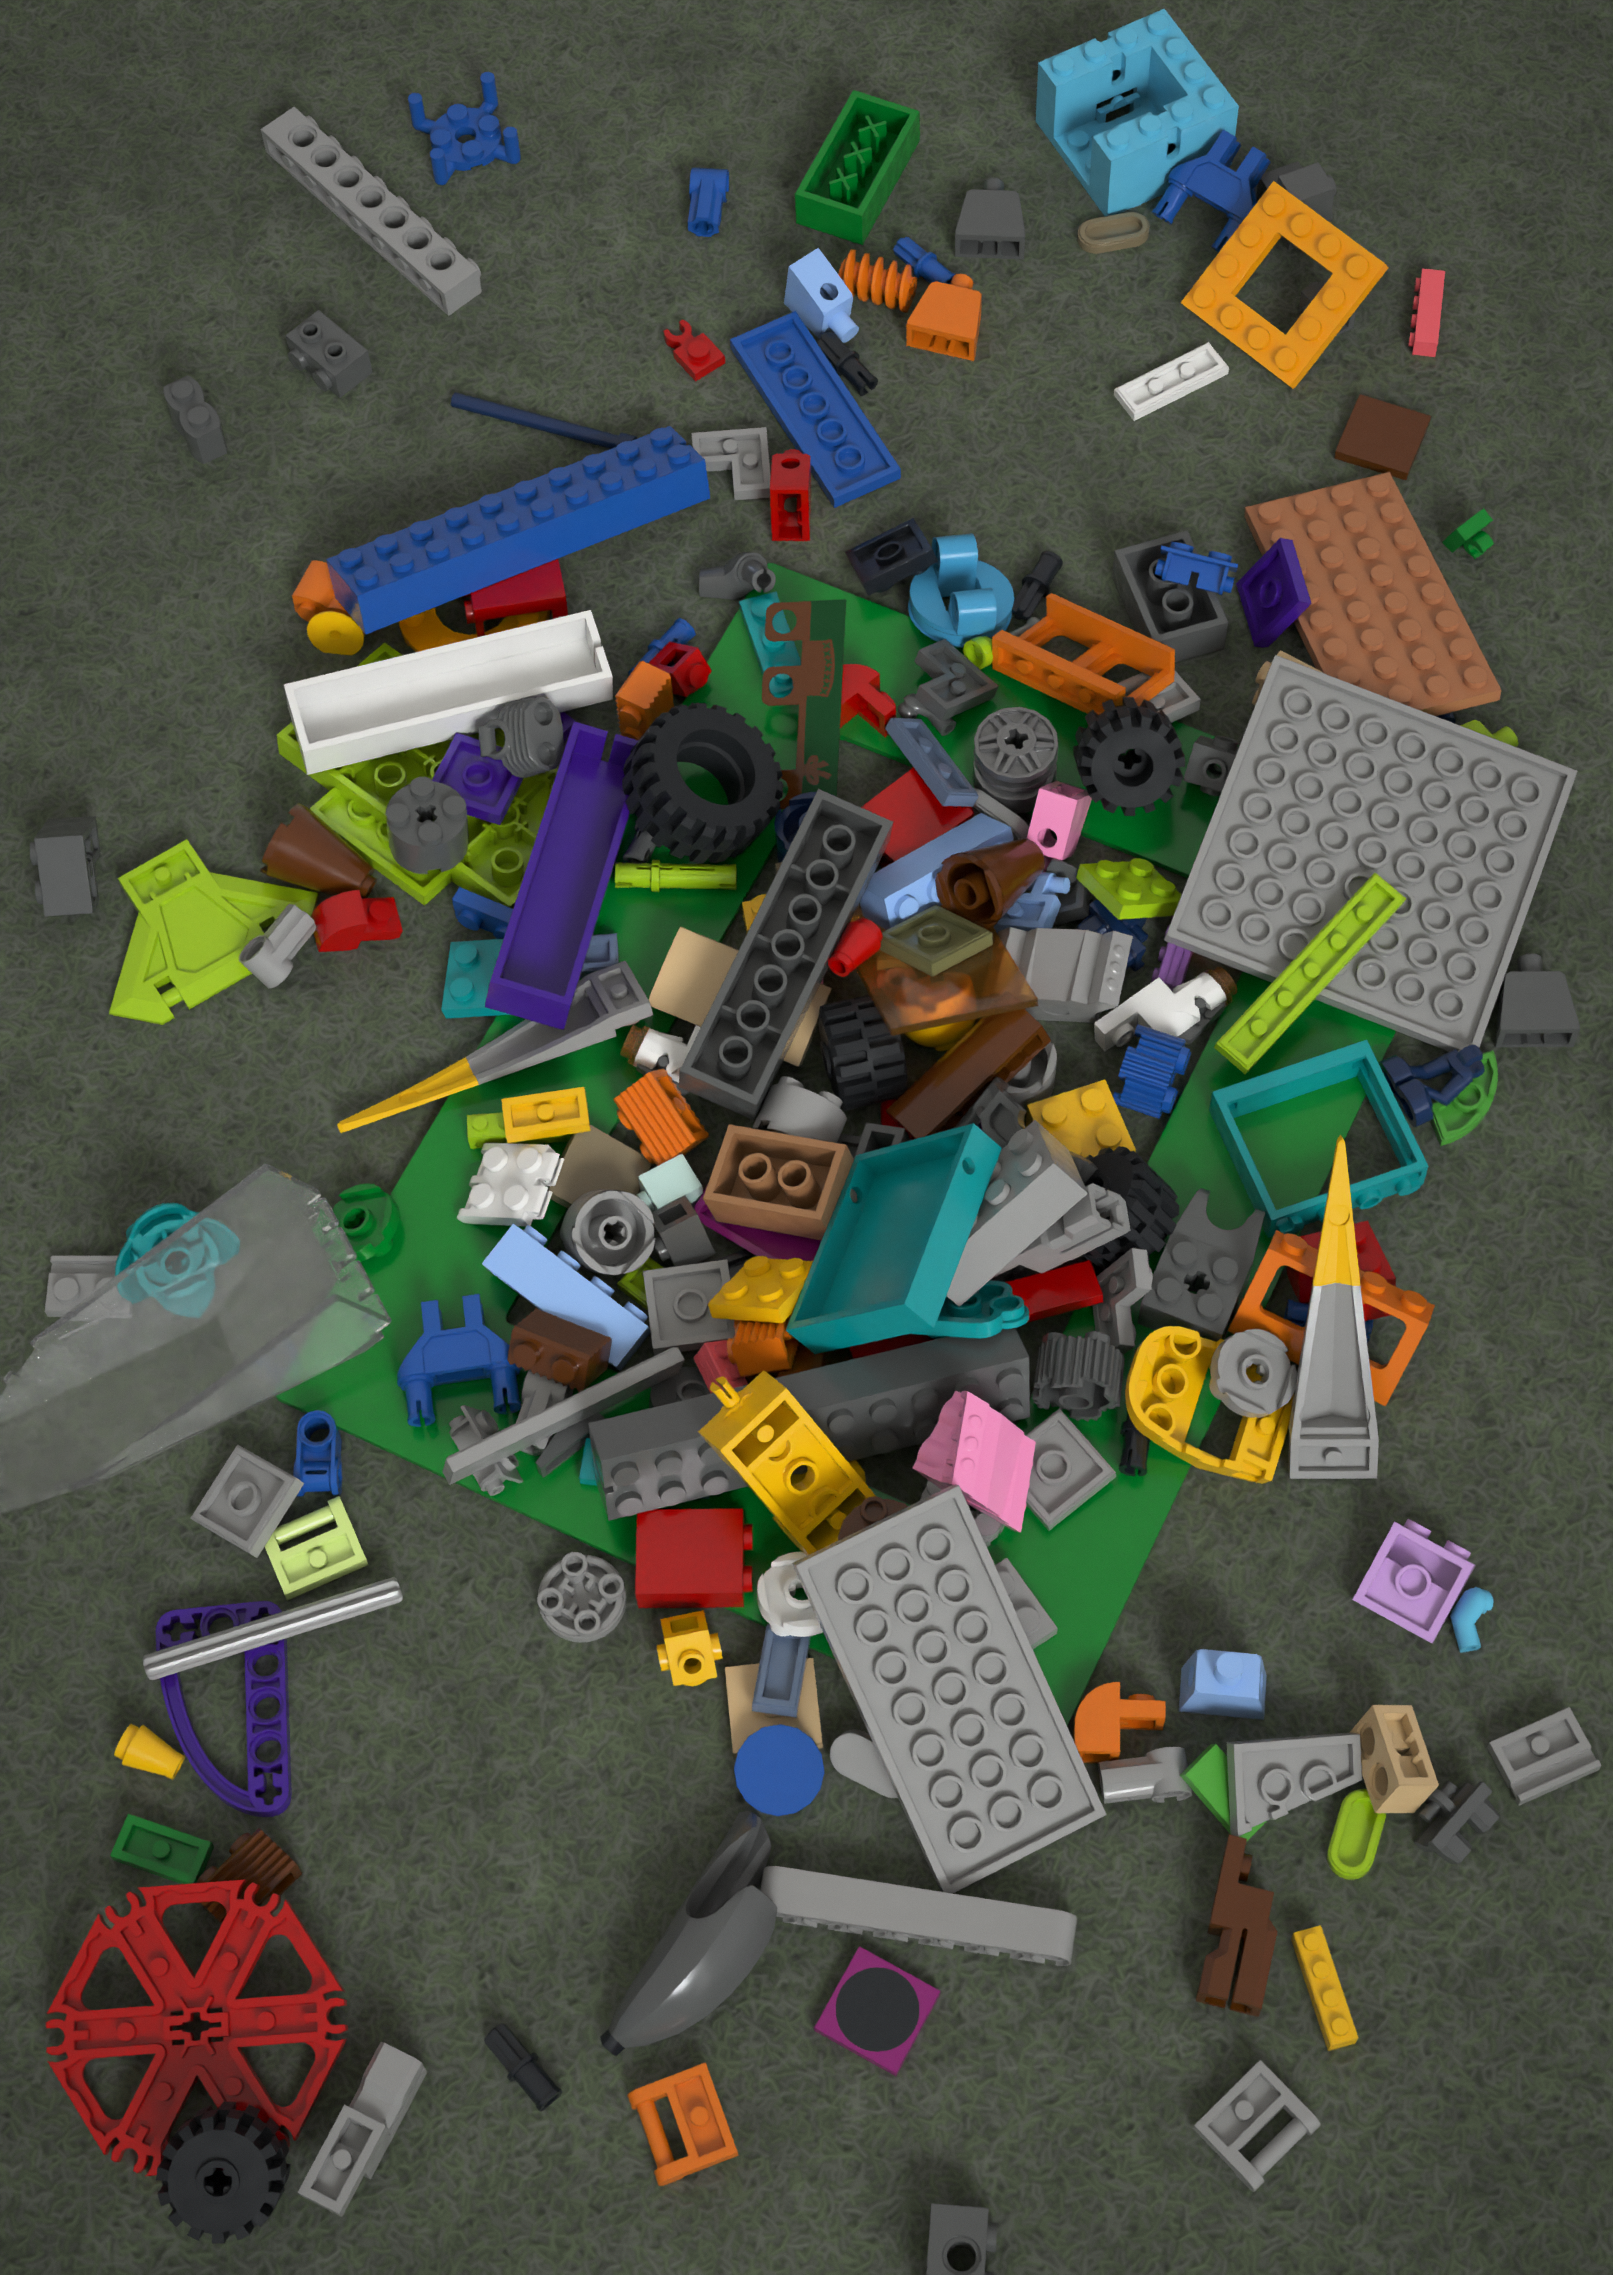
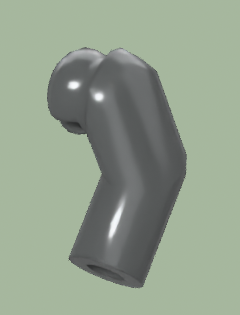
M915 693L906 695L903 698L904 702L898 706V713L903 718L916 719L917 715L920 714L926 717L942 736L949 734L956 727V722L952 717L944 721L939 720L915 698Z

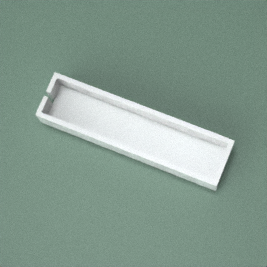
M588 610L284 684V689L307 775L451 740L456 733L466 736L479 733V726H484L489 721L498 719L499 712L506 703L515 700L543 697L551 700L559 712L613 700V676L604 648L601 646V639L592 612Z

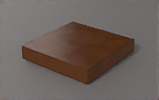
M1359 394L1336 448L1334 459L1380 473L1390 472L1392 477L1406 481L1429 427L1431 416Z

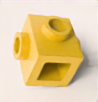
M704 1610L660 1619L665 1643L656 1645L661 1672L671 1671L673 1686L682 1684L697 1686L706 1682L707 1679L716 1678L717 1673L714 1661L723 1659L718 1632L709 1634Z

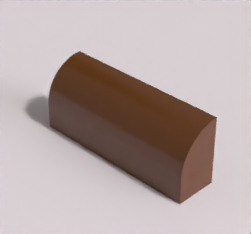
M1006 995L885 1111L901 1128L906 1129L908 1135L913 1140L953 1129L995 1076L1008 1083L1051 1042V1039L1043 1026L1013 998Z

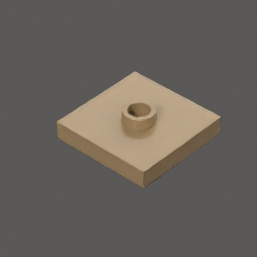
M807 1658L797 1718L752 1711L760 1663L725 1667L733 1757H737L738 1750L750 1735L763 1727L779 1724L800 1729L813 1739L818 1748H823L813 1658Z

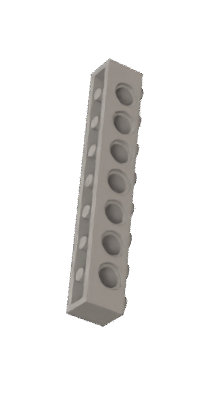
M292 107L261 129L266 153L448 316L482 292L480 283L481 271L477 264L471 258H464L450 239L447 237L442 238L437 234L425 217L421 216L419 218L411 211L408 203L401 196L396 197L393 195L380 177H373L366 171L356 156H349L335 137L332 135L327 136L322 132L311 116H304L298 109Z

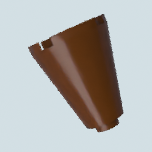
M301 803L296 804L288 812L294 816V819L287 825L281 823L269 842L262 859L266 866L260 868V872L269 877L332 896L347 891L359 890L361 897L367 898L377 882V878L372 876L374 867L310 808Z
M1019 839L953 854L941 863L943 864L942 870L936 874L937 896L944 909L985 929H989L999 922L1043 872L1045 867L1043 852L1033 841Z

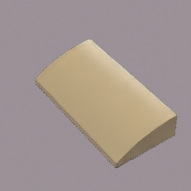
M680 927L648 999L651 1007L701 1027L739 950ZM820 984L783 1061L798 1067L803 1063L818 1026L820 1006L826 1005L832 990L831 987Z

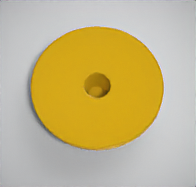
M325 611L314 615L308 622L307 635L311 643L324 653L354 655L363 646L364 633L351 617L345 614Z

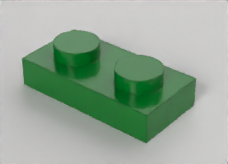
M128 1814L110 1857L116 1862L180 1884L196 1883L204 1873L214 1845L210 1841Z

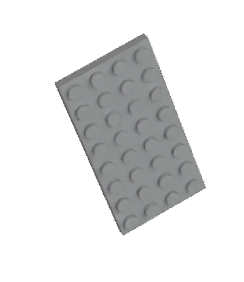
M951 1485L792 1563L940 1892L955 1893L1107 1815L959 1485Z

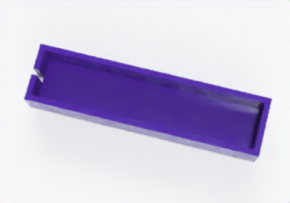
M573 721L493 970L485 1002L486 1008L564 1030L630 816L625 802L629 795H625L622 788V779L625 777L623 768L626 759L631 754L630 751L639 741L616 734L609 762L602 761L608 731Z

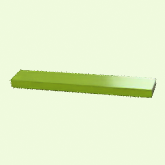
M1374 873L1217 1041L1214 1048L1246 1074L1402 906L1406 898L1377 873Z

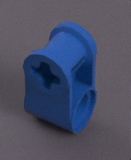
M310 1411L298 1422L293 1476L301 1480L304 1485L297 1494V1497H304L306 1492H331L333 1496H340L342 1493L341 1434L332 1416L325 1411ZM328 1429L330 1431L327 1438L323 1441H310L311 1435L316 1430Z

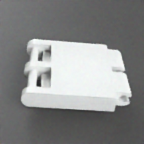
M484 1143L481 1153L484 1155L477 1175L471 1177L469 1186L472 1189L466 1206L459 1210L457 1219L467 1224L512 1226L513 1223L516 1226H531L533 1219H543L553 1193L552 1191L547 1192L548 1187L546 1186L556 1185L564 1158H559L560 1154L556 1153L549 1145Z

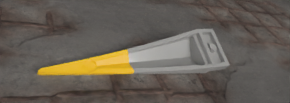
M626 961L590 973L578 983L564 1030L525 1019L498 1038L433 1076L340 1121L337 1124L340 1133L616 1037L615 1029L634 1025L640 1020L653 1015L650 1002Z
M1341 1135L1336 1142L1288 1426L1289 1479H1377L1379 1436L1362 1303L1346 1145Z

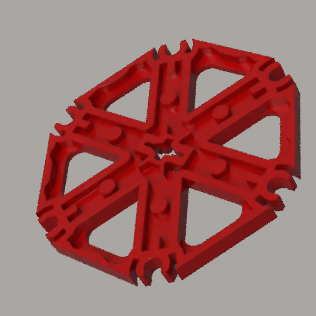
M246 1879L138 1887L146 1901V1906L144 1907L142 1900L137 1894L128 1892L125 1895L131 1904L130 1913L125 1917H121L114 1906L109 1905L106 1907L105 1913L107 1918L115 1924L112 1929L105 1923L102 1914L97 1915L47 2014L60 2012L67 2014L65 2020L51 2019L46 2022V2028H60L65 2036L61 2045L46 2047V2053L50 2055L67 2054L68 2057L59 2062H47L103 2154H109L110 2147L116 2139L120 2142L112 2151V2161L120 2162L124 2152L129 2148L137 2152L138 2160L133 2168V2171L136 2173H141L147 2167L150 2156H153L151 2169L145 2176L157 2175V2168L164 2158L162 2153L169 2143L170 2133L198 2078L218 2109L223 2102H236V2110L245 2111L248 2105L260 2109L257 2118L264 2123L272 2118L279 2126L275 2134L279 2141L286 2138L289 2147L290 2140L287 2134L281 2130L282 2126L284 2125L291 2132L294 2141L298 2139L347 2039L336 2041L327 2038L328 2033L341 2034L348 2031V2025H334L329 2019L331 2009L337 2006H347V2000L343 1998H330L327 2000L325 1996L334 1991L345 1992L344 1988L288 1900L284 1901L283 1908L277 1916H274L273 1912L278 1909L281 1903V1895L273 1893L267 1905L261 1907L257 1905L255 1895L260 1887L257 1883L252 1882L247 1886L244 1892V1900L240 1899L243 1886L248 1881ZM219 1902L225 1907L227 1915L195 1975L164 1926L163 1915L170 1906L176 1904ZM279 1934L286 1936L311 1973L312 1984L309 1990L297 1995L239 1999L268 1940ZM111 1947L120 1949L153 2002V2006L90 2010L84 2005L82 2001L83 1990L105 1950ZM222 2008V2012L210 2013V2009ZM183 2011V2015L173 2016V2012ZM200 2012V2018L203 2021H209V2023L221 2022V2027H212L209 2030L202 2031L200 2040H195L192 2032L173 2030V2026L185 2025V2023L193 2021L194 2013ZM211 2037H223V2041L211 2042ZM174 2040H184V2044L174 2045ZM306 2043L313 2048L315 2061L295 2101L291 2105L282 2107L274 2103L240 2047ZM155 2054L124 2117L117 2120L108 2117L84 2078V2069L87 2063L96 2058ZM216 2168L215 2171L223 2170V2168Z

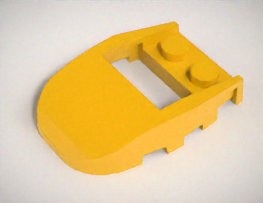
M1165 1326L1150 1333L1137 1348L1126 1381V1407L1129 1417L1137 1430L1160 1447L1198 1469L1261 1484L1271 1482L1287 1434L1294 1394L1287 1404L1265 1417L1250 1418L1242 1416L1229 1459L1222 1460L1186 1443L1185 1439L1207 1370L1211 1366L1212 1356L1216 1348L1224 1340L1212 1341L1200 1337L1197 1331L1180 1326ZM1254 1363L1246 1368L1247 1377L1252 1382L1256 1380L1261 1381L1262 1376L1256 1373L1257 1366Z

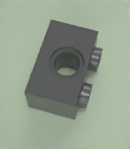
M931 2203L926 2275H994V2272L985 2271L986 2252H996L997 2222H988L989 2208ZM956 2248H966L974 2255L975 2263L967 2271H957L948 2263L947 2257L949 2253Z

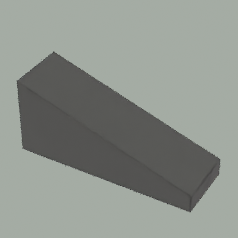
M598 1412L557 1432L536 1461L538 1473L544 1478L585 1446L586 1438H590L588 1423L603 1420L604 1417Z

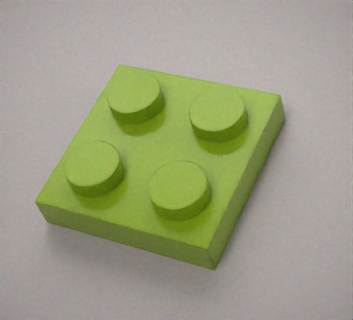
M1141 858L1122 862L1101 860L1098 863L1080 864L1076 879L1118 920L1174 916L1182 895L1175 889L1176 887L1173 883L1167 881L1154 869L1151 862Z

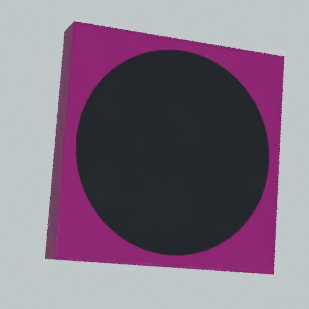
M859 1946L816 2023L814 2031L892 2075L897 2076L935 2006L941 1991Z

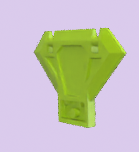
M187 839L119 877L118 881L138 911V916L109 1014L164 1025L174 1019V1015L169 1009L170 1007L184 1001L190 1010L252 974L239 962V955L243 948L255 937L264 935L265 933L262 929L274 923L288 904L295 905L311 917L319 894L312 891L211 873ZM171 982L173 988L162 994L158 992L157 989Z

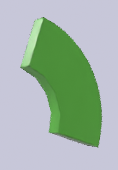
M1493 1050L1483 1053L1481 1061L1484 1064L1485 1072L1481 1076L1474 1078L1473 1082L1447 1107L1437 1101L1432 1103L1434 1119L1431 1120L1440 1146L1452 1143L1467 1135L1483 1120L1489 1111L1498 1082L1497 1061Z

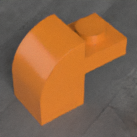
M1120 1682L1106 1683L1093 1689L1081 1701L1076 1712L1073 1729V1741L1083 1763L1119 1760L1120 1729L1163 1730L1166 1719V1701L1155 1700L1154 1696L1148 1694L1130 1695L1128 1699H1120Z

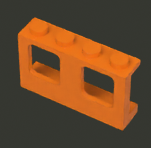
M1053 593L1046 596L1047 616L1019 637L1004 630L999 631L992 637V665L994 670L1087 714L1092 709L1098 715L1105 711L1102 703L1111 699L1115 707L1123 705V697H1134L1137 706H1141L1144 699L1150 701L1174 682L1175 649ZM1056 636H1065L1090 649L1073 662H1070L1041 647ZM1117 664H1125L1151 676V678L1126 696V687L1104 678L1102 675Z
M1276 1230L1248 1290L1236 1310L1228 1331L1233 1334L1250 1329H1261L1270 1332L1285 1344L1289 1350L1285 1353L1289 1360L1299 1365L1305 1327H1301L1262 1308L1261 1302L1278 1268L1281 1266H1289L1314 1278L1318 1249L1309 1246L1304 1239L1297 1235L1284 1234ZM1359 1269L1362 1303L1369 1304L1388 1313L1406 1324V1329L1387 1364L1381 1365L1369 1359L1374 1401L1386 1406L1429 1325L1435 1305L1427 1302L1417 1292L1404 1291L1387 1283L1385 1278L1377 1273L1364 1272Z

